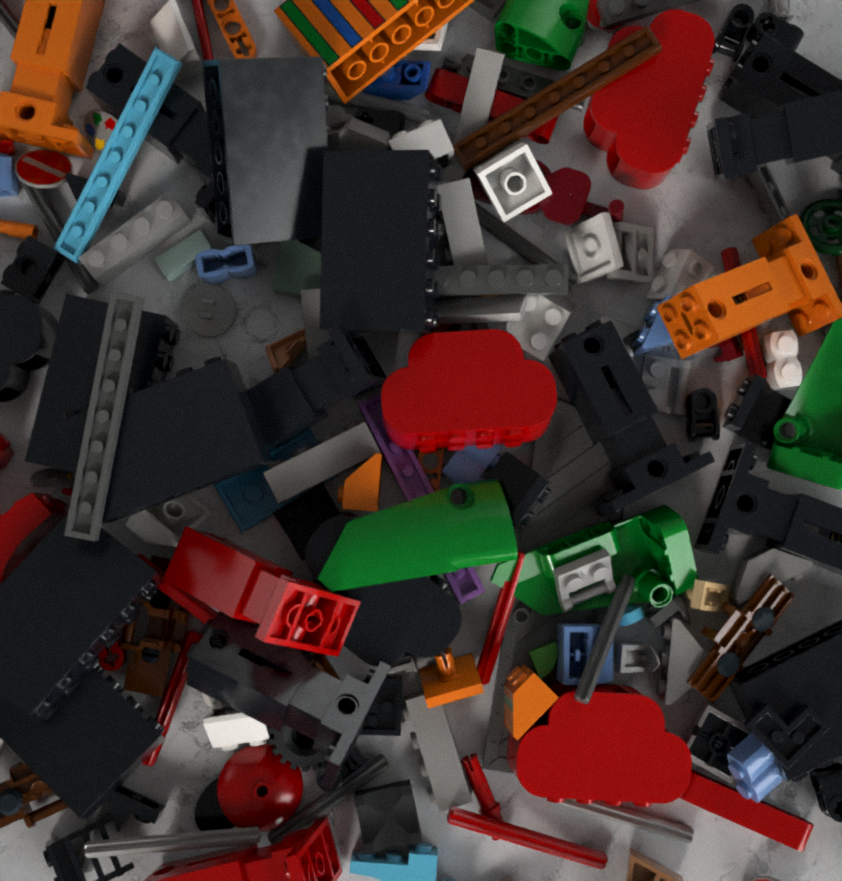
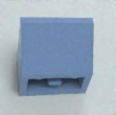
M666 295L660 301L656 300L653 306L650 305L643 318V321H646V325L642 327L641 331L639 330L631 343V345L635 346L633 350L634 356L673 344L672 338L657 309V306L672 297Z
M557 623L558 654L556 680L561 684L578 685L602 623ZM614 640L596 685L613 681Z

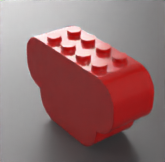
M667 10L654 18L649 28L662 46V52L592 94L583 119V131L587 140L597 149L607 152L606 163L612 177L619 183L636 189L645 190L660 185L674 166L680 163L683 154L686 155L691 142V138L687 136L690 129L695 127L699 112L695 110L698 102H702L707 86L703 84L706 76L709 77L715 60L710 58L714 48L715 37L710 24L701 16L684 10ZM628 26L619 30L611 38L607 49L638 31L642 26Z
M485 329L426 334L412 345L408 354V367L400 368L391 373L382 386L381 403L384 430L388 439L396 446L406 450H419L422 453L434 452L436 448H448L450 451H459L465 449V446L474 445L478 449H488L493 447L494 444L517 447L524 442L538 439L548 429L557 404L555 379L550 370L543 364L534 360L524 359L519 341L512 334L504 330Z
M556 683L549 688L559 698L518 741L509 733L507 760L512 772L529 793L547 798L549 802L563 803L564 799H575L580 804H593V800H600L612 806H620L622 802H633V805L638 807H650L651 803L664 804L675 801L684 794L690 783L692 758L687 744L679 736L665 728L663 712L654 700L627 685L597 684L589 703L583 704L574 699V693L578 685Z

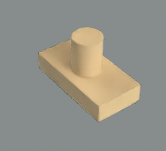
M695 579L693 589L683 592L685 600L691 601L690 608L725 613L720 609V606L724 601L729 603L732 586Z

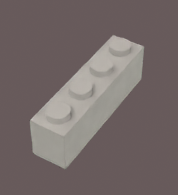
M470 178L438 184L437 194H441V220H437V223H440L441 227L440 237L445 236L447 247L443 248L446 264H451L452 266L488 265Z
M168 191L78 258L94 280L105 286L192 221Z
M358 420L343 427L345 432L337 436L330 433L318 440L319 445L309 449L308 445L293 452V458L285 462L281 458L267 465L269 470L263 472L277 502L282 504L316 487L320 483H324L367 461L374 454H381L366 422L360 424Z
M424 691L405 696L406 704L402 705V710L406 722L412 721L415 732H411L410 736L414 749L420 748L423 759L418 761L423 777L428 776L431 787L427 788L431 804H437L439 812L450 809V807H457L472 802L471 793L444 706L439 705L428 709Z

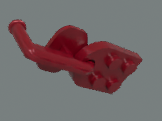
M536 160L553 194L519 214L529 215L542 210L548 220L563 225H572L580 219L581 215L592 218L602 212H609L612 222L623 221L625 205L621 200L615 199L611 201L608 208L587 202L591 190V180L587 174L568 167L551 173L544 163ZM473 171L470 183L474 200L492 205Z

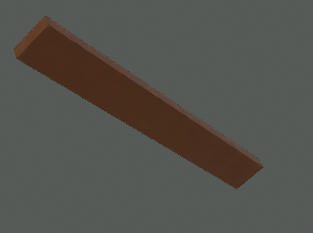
M648 25L642 27L452 145L455 156L464 171H469L662 52V46Z

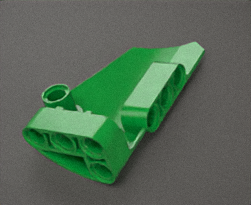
M506 0L494 27L497 51L504 53L506 58L559 71L568 70L572 65L578 48L585 41V24L589 0Z
M842 318L833 322L783 418L775 424V437L766 466L771 470L838 490H842ZM787 422L792 423L796 428V433L793 437L785 433L784 426Z
M495 478L462 484L457 483L439 491L347 522L317 579L333 592L516 560L518 551L515 533L499 480ZM454 489L461 491L463 494V502L460 505L454 504L451 500V493Z
M663 504L615 524L608 522L596 524L525 552V559L513 596L542 616L565 613L558 602L553 569L605 548L610 554L613 580L616 588L623 574L633 576L636 579L628 604L650 602L654 607H664L669 604L673 595L676 596L693 589L695 579L699 580L687 526L677 512ZM518 556L516 560L497 563L490 581L503 588L505 581L511 580ZM601 581L595 582V583L590 584V585H588V586H585V587H583V588H581V589H578L577 591L571 592V593H569V595H570V594H573V593H575V592H578V591H580V590H583V589H585V588H588V587H590V586H592V585H595V584H597V583H600ZM615 592L611 594L603 593L576 604L572 610L567 612L609 607Z

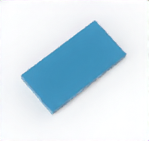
M309 428L269 453L273 462L281 458L285 462L294 457V451L307 445L311 449L319 445ZM267 465L214 484L241 533L274 515V511L306 492L279 504L263 472L269 470ZM332 478V479H330V480H328V481H326V482H324V483H322V484L324 485V484L328 483L329 481L333 480L334 478Z

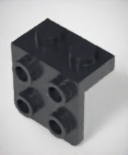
M754 374L740 382L736 391L738 395L734 403H731L724 415L726 419L722 427L767 450H771L775 437L774 426L783 418L792 400L764 386L763 384L766 379Z
M509 452L502 454L497 464L484 479L497 478L499 480L515 529H519L521 525L524 527L528 525L535 515L532 512L538 502L543 504L552 491L548 488L551 485L550 481Z

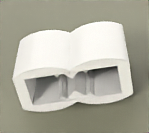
M794 331L772 332L763 337L760 347L766 364V386L774 391L800 386L802 382V368L796 358L799 345Z

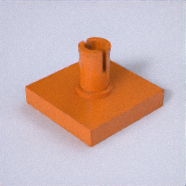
M447 647L444 650L446 659H443L442 653L434 656L437 664L419 669L428 709L484 693L472 653L453 658L452 649Z

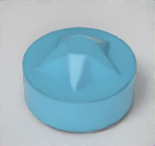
M627 604L619 626H627L644 618L645 612L642 606Z

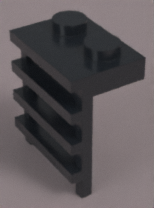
M112 814L61 839L57 836L47 841L46 850L43 851L48 867L53 866L57 876L54 878V881H87L71 841L82 836L84 843L91 841L88 832L99 828L103 840L110 839L105 824L113 821ZM111 856L110 858L115 870L105 875L98 858H91L98 879L94 881H109L117 876L120 877L125 872L135 868L134 864L130 862L121 867L118 857Z

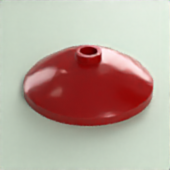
M263 744L243 747L226 761L220 772L217 783L219 805L227 819L239 828L257 826L260 832L273 830L287 822L300 804L303 793V779L300 768L297 765L296 770L291 769L292 763L286 761L285 764L281 763L279 760L282 755L279 753L275 756L272 752L275 745ZM261 785L267 787V792L264 795L257 794V788Z

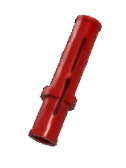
M477 753L470 754V760L468 755L463 757L460 762L464 767L480 806L479 814L503 821L500 813L501 806L494 799ZM492 837V840L494 841L499 840L498 838Z

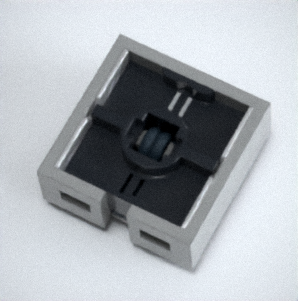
M702 701L692 720L696 725L692 732L686 731L682 740L690 750L692 762L732 784L735 776L728 768L727 754L750 735L751 732L741 722Z

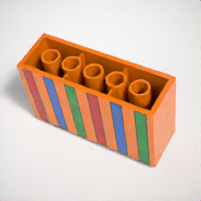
M286 0L274 10V13L305 57H323V63L327 69L325 81L340 100L346 104L475 0Z

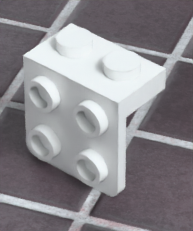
M669 249L663 258L662 265L651 284L646 298L654 303L656 300L660 301L666 295L674 297L692 285L720 275L722 272L693 250Z

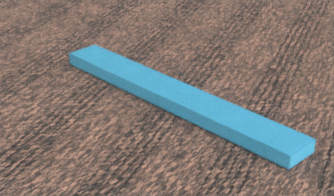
M157 47L154 48L53 248L75 263H81L78 257L88 250L183 65L182 62Z

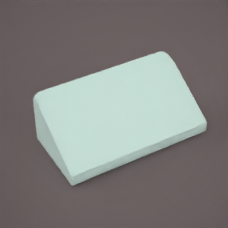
M198 230L156 257L155 261L165 278L171 282L196 266L195 256L198 253L213 248L202 231Z

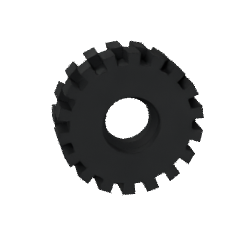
M284 725L281 732L269 727L268 733L271 734L269 744H275L272 750L275 756L279 753L282 755L279 760L281 763L291 762L290 768L296 770L297 765L302 766L301 771L308 772L310 766L313 767L314 771L320 769L325 755L312 749L315 740L301 737L296 730Z

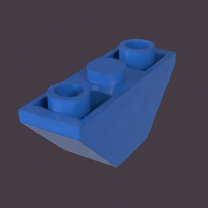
M400 60L361 92L392 100H411L427 90L431 63L430 61Z

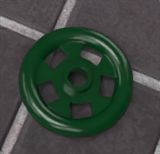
M839 199L817 200L804 208L799 216L815 251L818 253L842 255V217L834 214L836 211L842 212V201ZM819 211H823L826 214L820 219L814 216ZM816 226L819 234L813 236L809 228ZM839 239V244H827V240Z

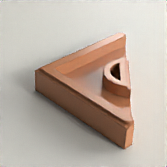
M305 328L265 346L274 374L286 366L289 367L306 347Z

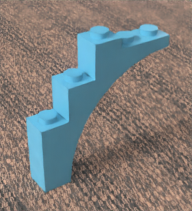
M427 842L415 843V846L409 845L408 857L403 856L400 852L393 851L387 852L386 855H378L374 853L365 854L364 849L358 850L357 853H352L350 873L370 876L381 881H436L437 847H432V844ZM442 879L441 881H457V880H454V879Z

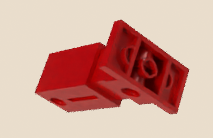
M188 526L184 528L163 577V580L232 618L260 624L255 638L263 642L336 657L340 654L361 601L353 597L331 592L319 584L291 577L293 571L224 537Z
M328 816L316 819L310 828L288 833L277 844L258 848L257 844L237 845L164 863L144 881H337L343 871Z

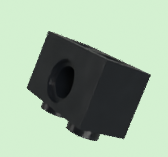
M28 236L26 241L19 245L17 256L13 263L4 270L3 280L0 284L39 305L64 263L65 258L58 251ZM31 264H36L35 271L27 275L28 267Z

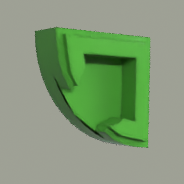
M552 641L528 651L537 676L540 679L544 678L551 672L557 661L558 651L556 642Z

